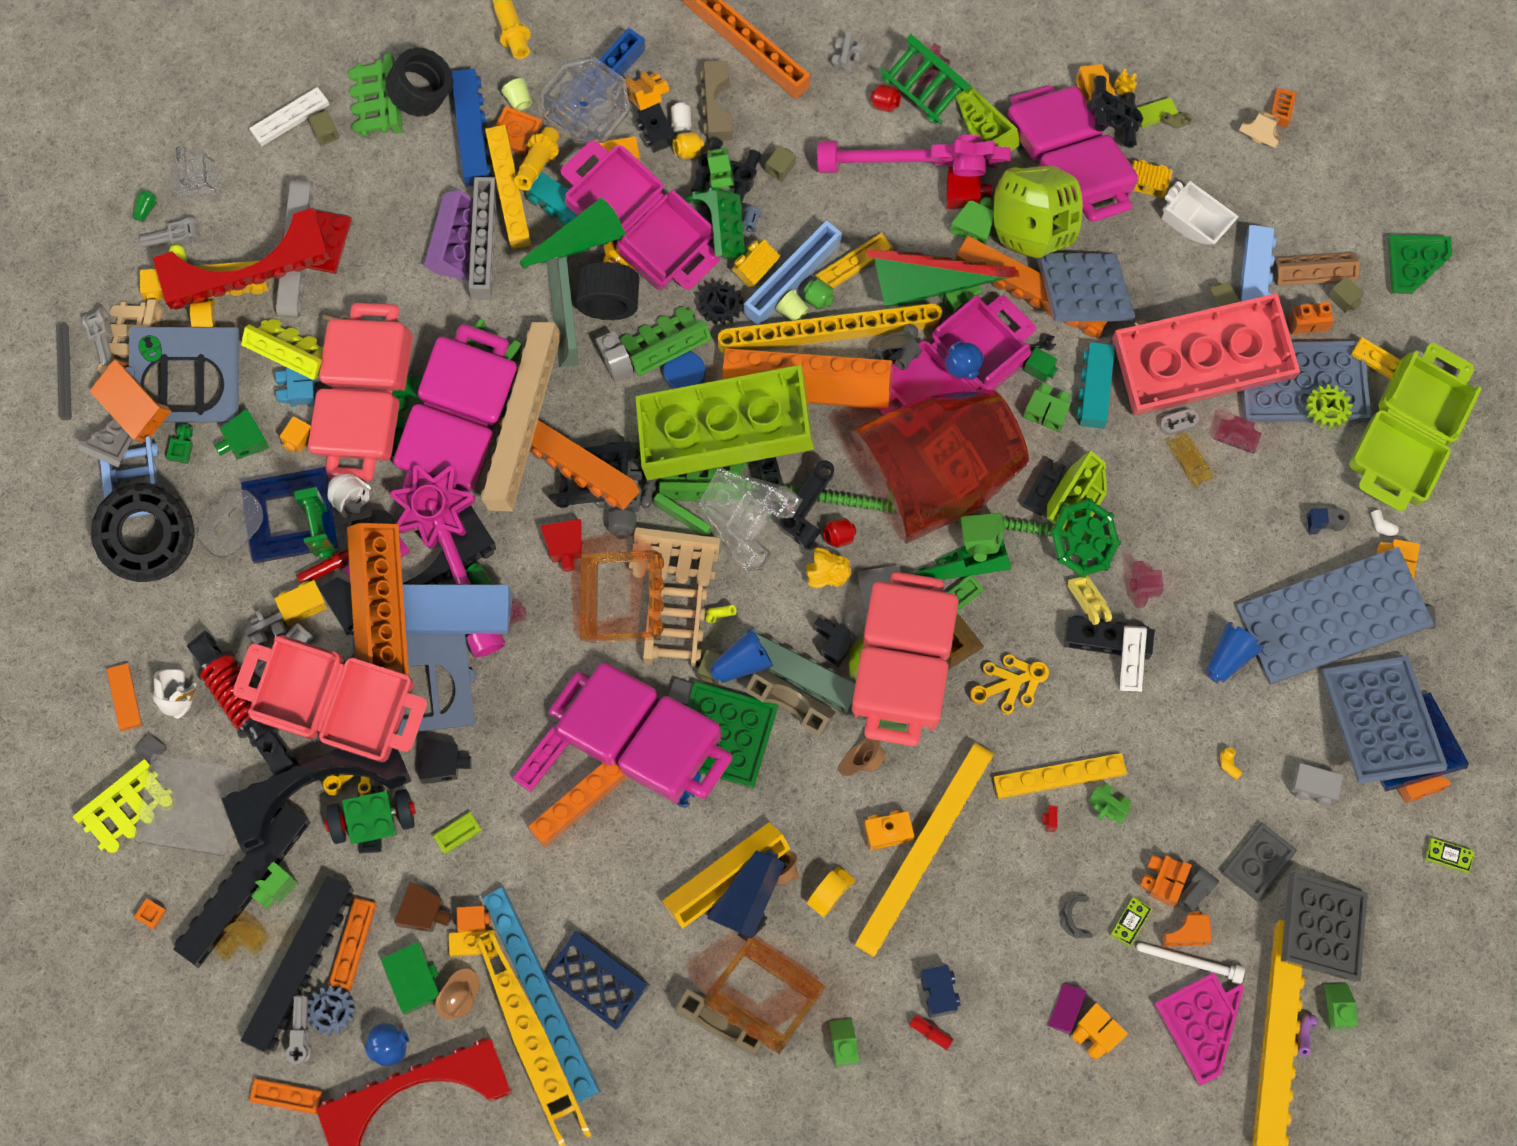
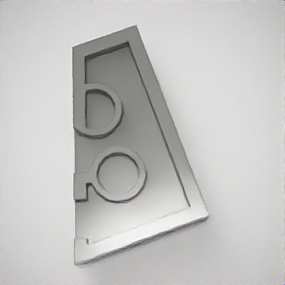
M113 419L103 430L97 431L88 441L79 444L78 450L119 467L133 439Z

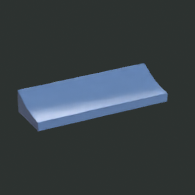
M403 585L406 634H509L513 593L509 585Z

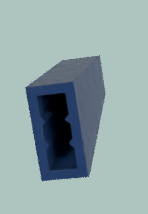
M756 850L708 914L707 919L753 939L785 865L784 862L777 859L779 855L766 850L765 854Z

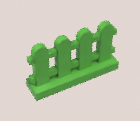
M392 53L384 55L383 63L381 60H377L376 64L368 66L356 64L357 68H353L348 72V76L352 81H358V85L351 87L349 91L354 99H359V103L352 105L351 112L355 116H360L361 119L353 123L352 129L355 133L362 134L363 137L368 136L369 132L380 130L383 133H387L390 128H392L395 134L403 133L401 110L392 103L388 95L385 98L387 90L383 76L387 77L396 61ZM377 78L378 80L364 84V80ZM379 95V99L365 101L366 97ZM380 113V117L367 119L366 115Z
M679 307L675 310L676 317L669 319L667 316H661L657 319L658 326L651 328L649 325H643L639 328L640 335L633 338L632 335L626 334L620 340L630 355L629 358L636 374L641 376L712 340L708 324L704 320L697 322L693 317L695 314L692 309L687 310L685 307ZM681 323L684 329L679 331L675 325ZM663 332L666 338L660 340L656 334ZM645 341L648 347L642 349L638 343Z
M747 462L723 466L730 467L729 478H721L722 467L708 469V477H700L701 471L687 473V477L675 475L661 478L660 494L671 501L746 502V478H742L743 467H747Z

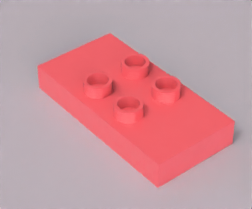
M1278 293L1116 330L1112 337L1134 416L1295 379L1300 373Z

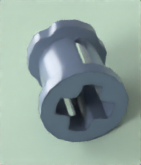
M745 206L743 210L745 214L742 220L744 231L754 233L757 229V220L761 217L762 212L754 206Z

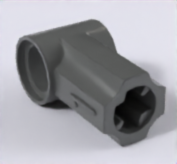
M1201 867L1190 881L1191 884L1180 895L1178 899L1180 907L1185 911L1193 912L1220 881Z

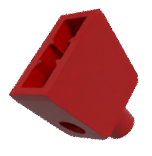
M949 166L947 173L946 210L964 208L969 201L979 204L980 196L992 197V184H981V176L954 175L953 167Z
M581 519L541 525L542 535L552 563L561 562L562 571L564 572L575 570L574 559L582 558Z

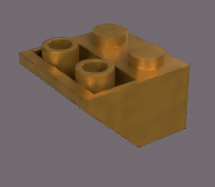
M956 614L950 656L945 660L948 663V669H951L984 648V645L959 614Z

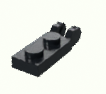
M1050 458L1044 469L1040 471L1022 506L1039 516H1042L1066 467L1061 464L1056 471V475L1048 473L1054 464V460Z

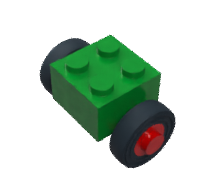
M407 789L395 791V808L391 805L389 790L343 799L345 817L338 803L327 805L325 825L327 832H330L333 843L346 842V828H348L351 845L395 836L397 830L394 816L396 815L400 820L403 830L414 828L413 814H416L414 801L410 800Z

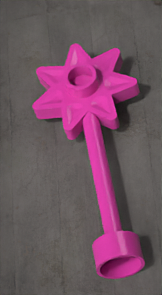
M979 135L958 136V140H954L953 145H931V149L840 150L838 140L819 141L817 150L819 173H838L840 163L934 162V166H953L954 175L973 177L986 174V167L998 168L999 162H1008L1011 159L1010 147L995 146V141L982 142V137Z
M416 465L413 468L412 488L393 490L390 494L395 501L405 508L404 513L396 523L399 525V532L403 534L419 530L424 545L429 549H433L439 539L456 585H471L451 533L460 536L466 534V529L458 513L475 503L476 498L471 493L455 490L457 471L452 466L447 467L435 478H432L421 466ZM470 634L466 638L474 658L492 654L506 645L502 634Z

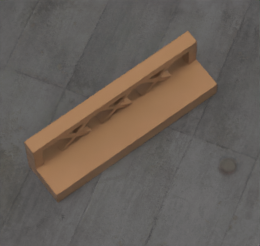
M1354 252L1275 257L1273 265L1277 269L1276 284L1278 286L1340 282L1346 276L1351 281L1359 280L1360 260Z

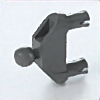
M907 324L902 332H893L882 338L873 347L872 355L869 359H897L895 361L896 366L901 370H906L911 361L918 358L922 353L921 348L915 341L919 332L918 328L914 324Z

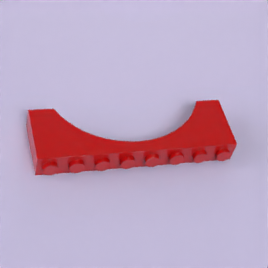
M312 207L293 213L290 227L275 250L261 261L243 269L226 272L200 269L186 263L173 251L152 258L165 302L170 309L178 310L193 302H204L206 298L212 296H223L231 290H242L247 285L262 284L266 279L273 277L281 278L286 273L292 271L300 272L311 265H322L327 260H330V255L317 214Z
M479 1039L470 1048L466 1049L465 1046L459 1047L452 1051V1055L434 1057L430 1060L431 1063L424 1066L422 1064L414 1065L408 1068L409 1072L400 1075V1072L391 1074L386 1077V1081L378 1083V1081L371 1082L365 1085L364 1090L356 1092V1090L348 1091L339 1100L334 1101V1098L323 1101L321 1107L316 1108L328 1146H360L365 1130L376 1112L393 1096L418 1084L438 1081L461 1084L477 1091L489 1102L512 1094L492 1039Z

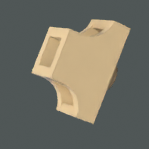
M1264 110L1260 111L1255 120H1245L1239 130L1251 136L1254 142L1259 144L1265 143L1274 148L1277 147L1282 138L1276 130L1280 118Z

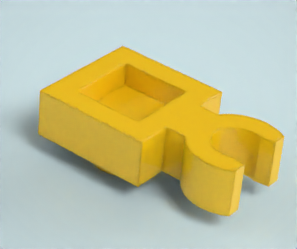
M1126 68L1119 74L1114 85V90L1120 96L1125 95L1127 92L1134 93L1137 82H1135L1137 74L1134 73L1133 76L1128 75Z

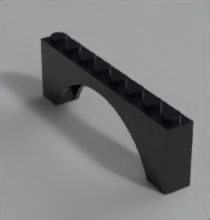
M471 505L458 513L466 529V534L460 536L451 533L465 570L477 560L489 558L496 550L495 542ZM443 549L427 569L416 577L403 582V585H438L444 579L451 580L454 578ZM336 577L320 586L319 590L345 634L354 635L351 583Z
M336 748L331 753L315 757L308 763L296 765L284 773L272 775L265 781L253 783L246 789L229 793L227 797L221 800L241 850L244 853L265 844L268 827L278 809L295 792L315 781L332 775H355L375 780L390 790L411 782L399 750L392 748L388 760L378 762Z

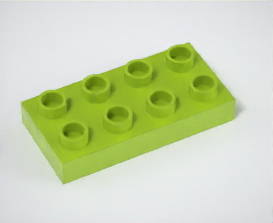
M801 365L635 396L641 465L647 480L815 450L806 378Z

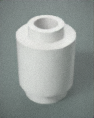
M678 102L671 107V127L677 134L688 133L692 126L691 108L686 103Z

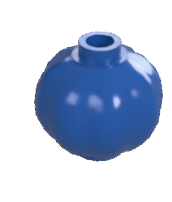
M959 341L948 349L949 354L945 357V366L950 375L958 379L968 378L969 381L980 375L978 371L983 365L984 358L978 346L970 342L963 343Z
M389 1023L376 1025L368 1034L367 1044L365 1045L366 1054L371 1061H375L379 1065H396L405 1057L409 1036L404 1029L400 1030L396 1025Z

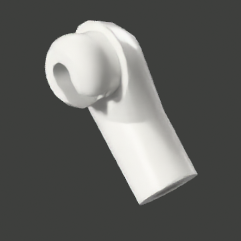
M1381 510L1371 512L1377 532L1386 536H1394L1398 533V526L1384 520Z

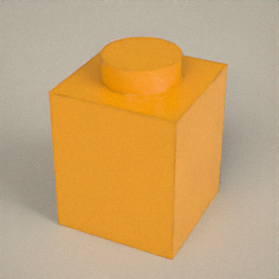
M293 416L279 436L283 443L282 446L289 452L293 453L295 450L301 454L309 442L311 426Z

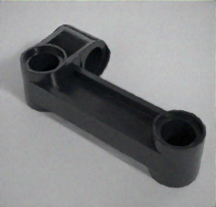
M822 460L817 463L815 469L787 508L786 513L780 518L781 531L798 544L802 543L804 548L808 550L821 531L804 519L833 479L834 466L828 460ZM826 467L830 470V474L822 476L819 470ZM791 519L795 522V526L793 528H786L783 524L784 521Z

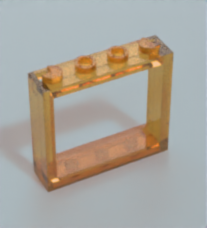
M655 550L582 554L581 641L601 643L661 640L663 632L661 612L664 608L663 600L661 599V592L664 588L662 578L664 558L662 553ZM649 561L648 632L597 635L598 564Z
M749 937L708 991L703 1003L712 1008V1011L725 1017L731 1024L743 1029L750 1037L756 1038L765 1044L768 1049L771 1048L780 1055L815 1006L826 986L755 938ZM744 957H747L808 998V1001L784 1035L719 992Z

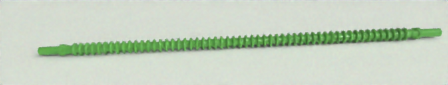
M750 479L746 481V492L752 490L753 493L758 491L759 494L763 492L761 482L757 483L756 480L750 482ZM786 484L784 485L786 495L789 498L791 496L796 497L800 491L798 486L793 488L792 485L790 487H787ZM829 491L823 492L818 499L819 503L825 501L826 504L831 502L833 505L836 502L837 505H840V503L843 506L849 504V507L855 505L856 508L861 506L862 509L868 507V510L874 508V511L880 509V512L886 510V513L892 511L893 514L897 511L899 515L903 512L904 515H907V513L910 516L916 514V517L922 515L923 518L928 516L929 519L935 517V520L941 518V521L947 519V522L953 520L954 523L959 521L960 524L961 517L976 515L975 513L970 515L969 512L964 514L963 511L958 513L957 510L951 512V509L945 511V508L939 510L938 507L933 509L932 506L927 508L926 505L921 507L920 504L914 506V503L910 506L908 503L903 505L902 502L897 504L896 501L891 503L890 500L884 502V499L878 501V498L872 500L871 497L869 499H866L865 496L860 498L859 495L854 497L853 494L851 496H847V494L843 496L841 493L836 495L835 492L830 494ZM1006 517L1003 518L1005 528H1008V531L1014 529V532L1020 530L1021 533L1026 531L1027 534L1032 532L1033 535L1037 532L1038 535L1044 533L1047 536L1054 527V524L1049 526L1047 523L1044 526L1042 522L1038 525L1037 522L1031 524L1030 521L1025 523L1024 520L1019 522L1018 519L1012 521V518L1006 520ZM1084 533L1081 539L1087 542L1088 536ZM1105 534L1106 539H1110L1109 535Z

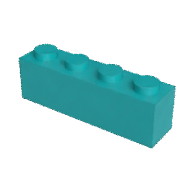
M541 172L532 187L526 190L527 200L532 205L536 206L538 204L547 215L551 217L554 215L559 218V221L564 226L577 217L565 204L566 193L569 189L545 173Z
M1090 342L1088 350L1084 349L1083 362H1086V368H1082L1081 381H1084V387H1080L1078 398L1082 400V406H1078L1076 416L1077 419H1080L1079 426L1105 429L1108 418L1115 345Z

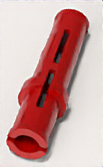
M348 548L338 554L334 553L327 560L296 574L299 582H311L333 570L344 568L343 565L349 563Z

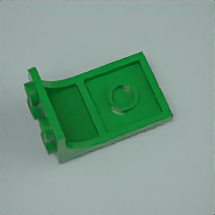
M720 188L707 189L708 192H692L691 196L685 197L687 203L709 206L712 214L716 257L736 260L740 255H745L746 246L744 244V225L742 223L740 195L732 193L731 190L720 191Z

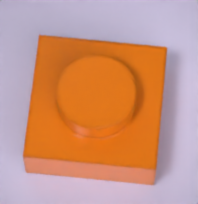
M146 898L134 918L155 930L167 911Z

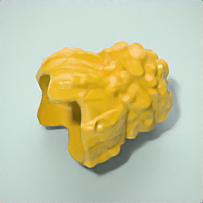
M817 547L814 550V563L806 565L807 584L817 589L823 588L826 585L842 586L851 575L850 561L846 557L836 556L823 548Z

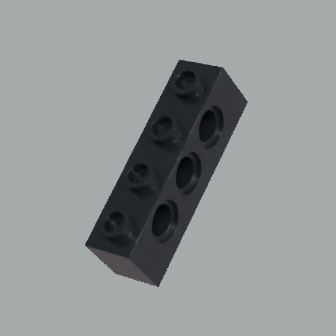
M1080 615L1068 617L1066 622L1063 647L1122 656L1124 626L1129 625L1125 622L1109 623L1105 622L1104 619H1100L1099 624L1093 625L1089 619H1085V617ZM1137 625L1147 628L1144 659L1149 660L1153 654L1155 629H1150L1146 625ZM1083 630L1091 631L1093 636H1085ZM1110 633L1114 636V639L1108 640L1104 634Z

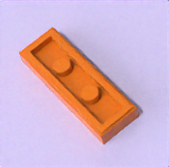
M127 663L106 669L119 730L122 732L143 726L130 665Z
M254 1078L249 1102L318 1115L316 1108L320 1106L323 1092Z

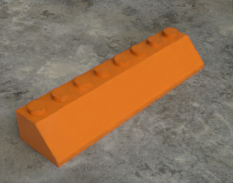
M740 349L725 350L723 379L801 365L806 378L808 402L810 404L889 409L894 372L892 360Z
M359 523L347 527L356 659L409 676L399 525Z

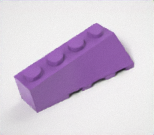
M459 189L443 195L424 267L438 275L469 280V245L471 243L470 225H472L473 198Z

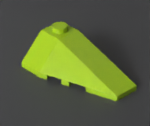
M974 88L968 94L963 91L956 96L970 135L981 136L982 142L995 141V146L1010 147L1011 151L1020 146L1017 128Z

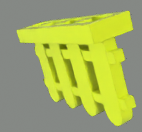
M277 319L263 320L259 328L252 325L245 327L242 346L312 380L318 377L324 346H318L316 338L312 336L302 338L299 336V330L296 328L285 330L281 328V322Z
M145 759L72 816L78 824L82 825L85 823L84 831L87 834L91 831L101 844L98 848L101 851L106 849L110 853L117 852L120 844L116 839L123 834L129 839L136 837L138 830L135 824L142 820L145 824H151L156 818L152 810L159 805L164 810H168L173 806V800L170 797L173 792L170 789L165 791L156 780L159 777L156 772L152 774L149 772L152 767ZM139 780L140 784L133 788L131 785ZM144 788L155 799L150 805H147L138 794ZM121 794L122 798L115 803L113 799ZM126 802L137 814L131 820L120 809ZM103 809L105 812L97 817L95 814ZM108 817L119 828L114 834H111L102 823Z

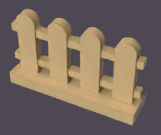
M148 299L147 304L141 303L140 306H128L126 302H121L120 305H115L110 309V314L113 318L117 319L116 324H110L113 341L109 343L113 361L116 357L129 358V344L120 343V338L129 339V327H160L164 309L157 300ZM124 320H137L136 325L124 324ZM100 363L97 369L100 374H103L108 366H102ZM151 369L146 375L144 384H148Z
M636 527L633 551H636L635 560L630 561L629 568L633 569V575L637 578L644 577L646 571H653L655 579L659 581L665 580L669 573L676 574V581L678 583H686L689 576L697 577V583L700 586H707L710 583V579H715V572H712L713 561L718 562L721 538ZM650 553L657 554L656 564L648 563ZM671 556L679 557L677 567L669 566ZM692 559L700 560L698 570L690 569Z

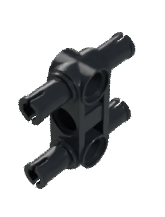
M1098 75L1093 79L1094 91L1091 94V99L1087 102L1089 112L1095 116L1094 128L1096 131L1102 132L1108 128L1107 123L1124 133V146L1133 148L1134 145H1137L1136 132L1139 130V124L1143 122L1142 113L1135 107L1136 96L1132 92H1127L1123 95V100L1106 90V77Z
M711 138L707 152H704L699 157L698 166L695 171L696 179L691 192H704L707 181H711L710 168L703 166L709 165L708 151L721 149L723 141L719 138ZM749 150L745 164L730 160L734 185L729 187L734 189V194L740 195L741 205L745 194L754 186V180L757 175L756 166L761 157V153L757 150ZM747 177V178H749V179H748V180H743V179H741V178Z

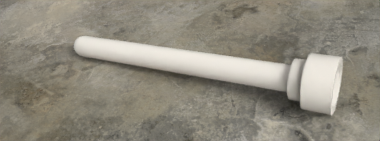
M1138 943L1136 946L1137 950L1143 953L1228 976V979H1231L1233 983L1241 984L1244 977V966L1231 965L1227 967L1144 943Z

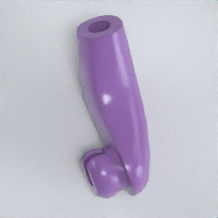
M1308 1013L1302 1016L1300 1030L1297 1034L1298 1051L1300 1056L1303 1057L1309 1056L1311 1053L1310 1027L1315 1028L1317 1026V1017L1315 1015L1309 1016Z

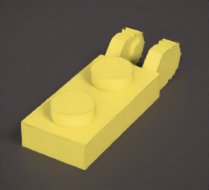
M1088 575L1085 578L1079 577L1068 580V588L1085 613H1088L1089 620L1093 625L1100 622L1099 614L1097 613L1099 610L1105 622L1111 621L1112 614L1106 605L1107 602Z

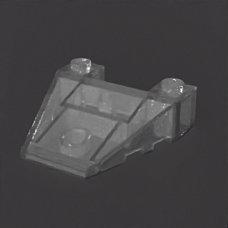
M718 468L698 504L711 525L715 526L718 530L721 541L725 542L728 546L731 557L747 571L762 570L772 553L757 541L770 516L773 513L777 518H792L802 499L788 487Z

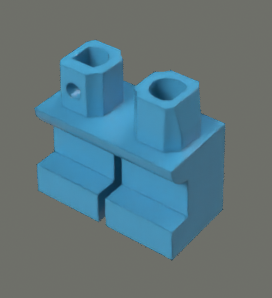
M287 367L286 370L275 372L277 385L287 384V389H278L276 391L278 403H290L291 407L301 404L314 406L316 398L315 380Z

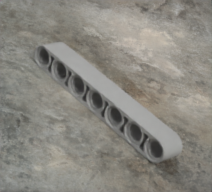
M292 180L290 182L284 237L290 227L293 213L313 207L314 184L312 181ZM306 269L300 272L292 271L279 278L276 305L278 316L300 317Z

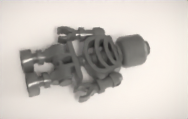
M609 435L607 437V445L624 443V437L621 435ZM631 435L628 437V442H631L638 450V458L628 461L627 476L633 480H642L639 435ZM620 461L610 462L609 465L619 471ZM646 478V484L643 485V496L640 486L637 485L640 492L624 510L617 506L613 508L606 501L596 502V506L599 508H603L607 504L608 511L610 512L608 529L611 534L616 535L617 539H627L628 536L635 533L637 522L635 512H639L640 505L645 509L651 506L652 493H655L656 490L654 485L658 479L647 480Z

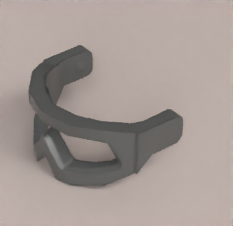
M1078 896L1073 898L1063 906L1059 914L1061 917V927L1067 934L1076 939L1092 938L1091 933L1081 932L1075 926L1072 919L1074 905L1077 902L1089 901V897ZM1067 920H1068L1069 926L1071 927V929H1072L1074 932H1072V931L1067 927V925H1066Z

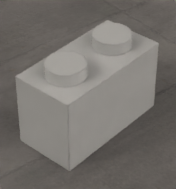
M1300 763L1295 770L1291 793L1296 794V797L1301 800H1309L1310 798L1318 800L1317 803L1323 806L1334 805L1339 799L1344 775Z

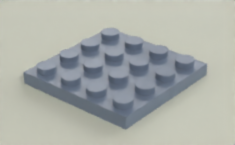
M1049 253L1044 257L1037 258L1054 321L1134 320L1135 313L1117 254Z

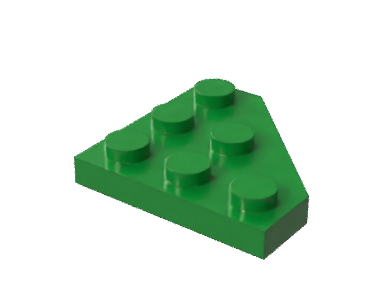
M1390 235L1388 237L1392 294H1413L1452 256L1451 236Z

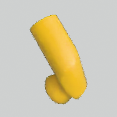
M1227 747L1220 754L1221 768L1237 780L1243 771L1234 765L1235 750L1232 747Z

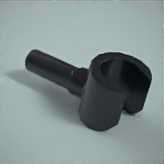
M1052 335L1047 336L1044 342L1030 345V350H1035L1036 347L1039 349L1044 348L1047 351L1053 350L1056 344H1049L1048 341H1053L1055 337Z

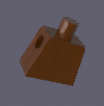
M410 882L394 923L402 928L433 932L436 923L448 927L452 919V913L441 910L444 902L440 897Z

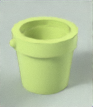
M523 78L508 82L501 90L513 109L518 111L526 109L532 104L527 88L528 85Z
M792 289L781 299L775 310L791 321L801 320L809 311V307L798 296L796 290Z

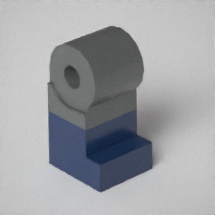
M1341 508L1310 509L1307 513L1309 535L1318 534L1321 529L1331 528L1334 531H1341L1350 521L1348 511Z

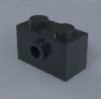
M659 103L637 111L635 124L638 131H643L645 135L643 140L647 148L651 147L654 153L673 145L675 134Z

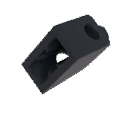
M422 738L421 783L430 784L458 780V769H471L472 756H459L460 749L457 744Z

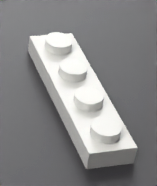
M316 87L250 127V132L262 147L315 113L328 107L329 102L319 88Z

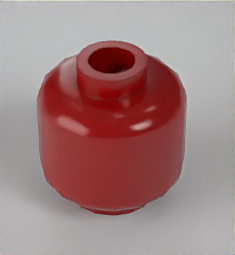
M880 84L875 90H872L870 101L873 102V107L876 110L893 112L900 106L901 93L894 86Z
M847 518L829 521L823 530L825 542L834 548L851 544L856 535L855 525Z

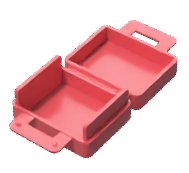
M354 303L351 306L349 319H331L327 324L319 379L326 385L331 386L332 389H320L316 393L308 450L319 457H327L325 476L328 479H333L339 474H354L363 482H369L374 477L376 461H387L391 458L399 410V399L392 395V391L405 390L413 342V334L409 328L398 322L399 307L395 304ZM362 315L386 316V321L361 320ZM339 458L364 460L363 469L338 467Z
M894 572L890 577V583L878 581L872 586L863 638L865 648L862 649L852 701L854 718L859 716L867 717L864 734L869 739L916 746L920 741L922 727L930 728L929 731H933L939 725L948 673V663L945 660L950 656L958 608V597L955 594L943 592L944 582L941 579ZM880 719L909 724L908 731L902 732L879 728Z
M283 635L275 636L272 649L257 644L249 646L233 693L236 697L252 702L247 712L252 720L308 739L316 738L320 732L319 738L323 743L378 762L387 761L392 748L404 752L411 750L427 707V702L424 698L412 695L414 680L411 677L355 658L348 659L345 665H343L344 659L340 654ZM260 659L267 663L258 688L255 689L249 687V683L257 661ZM406 708H411L403 734L399 736L397 733Z

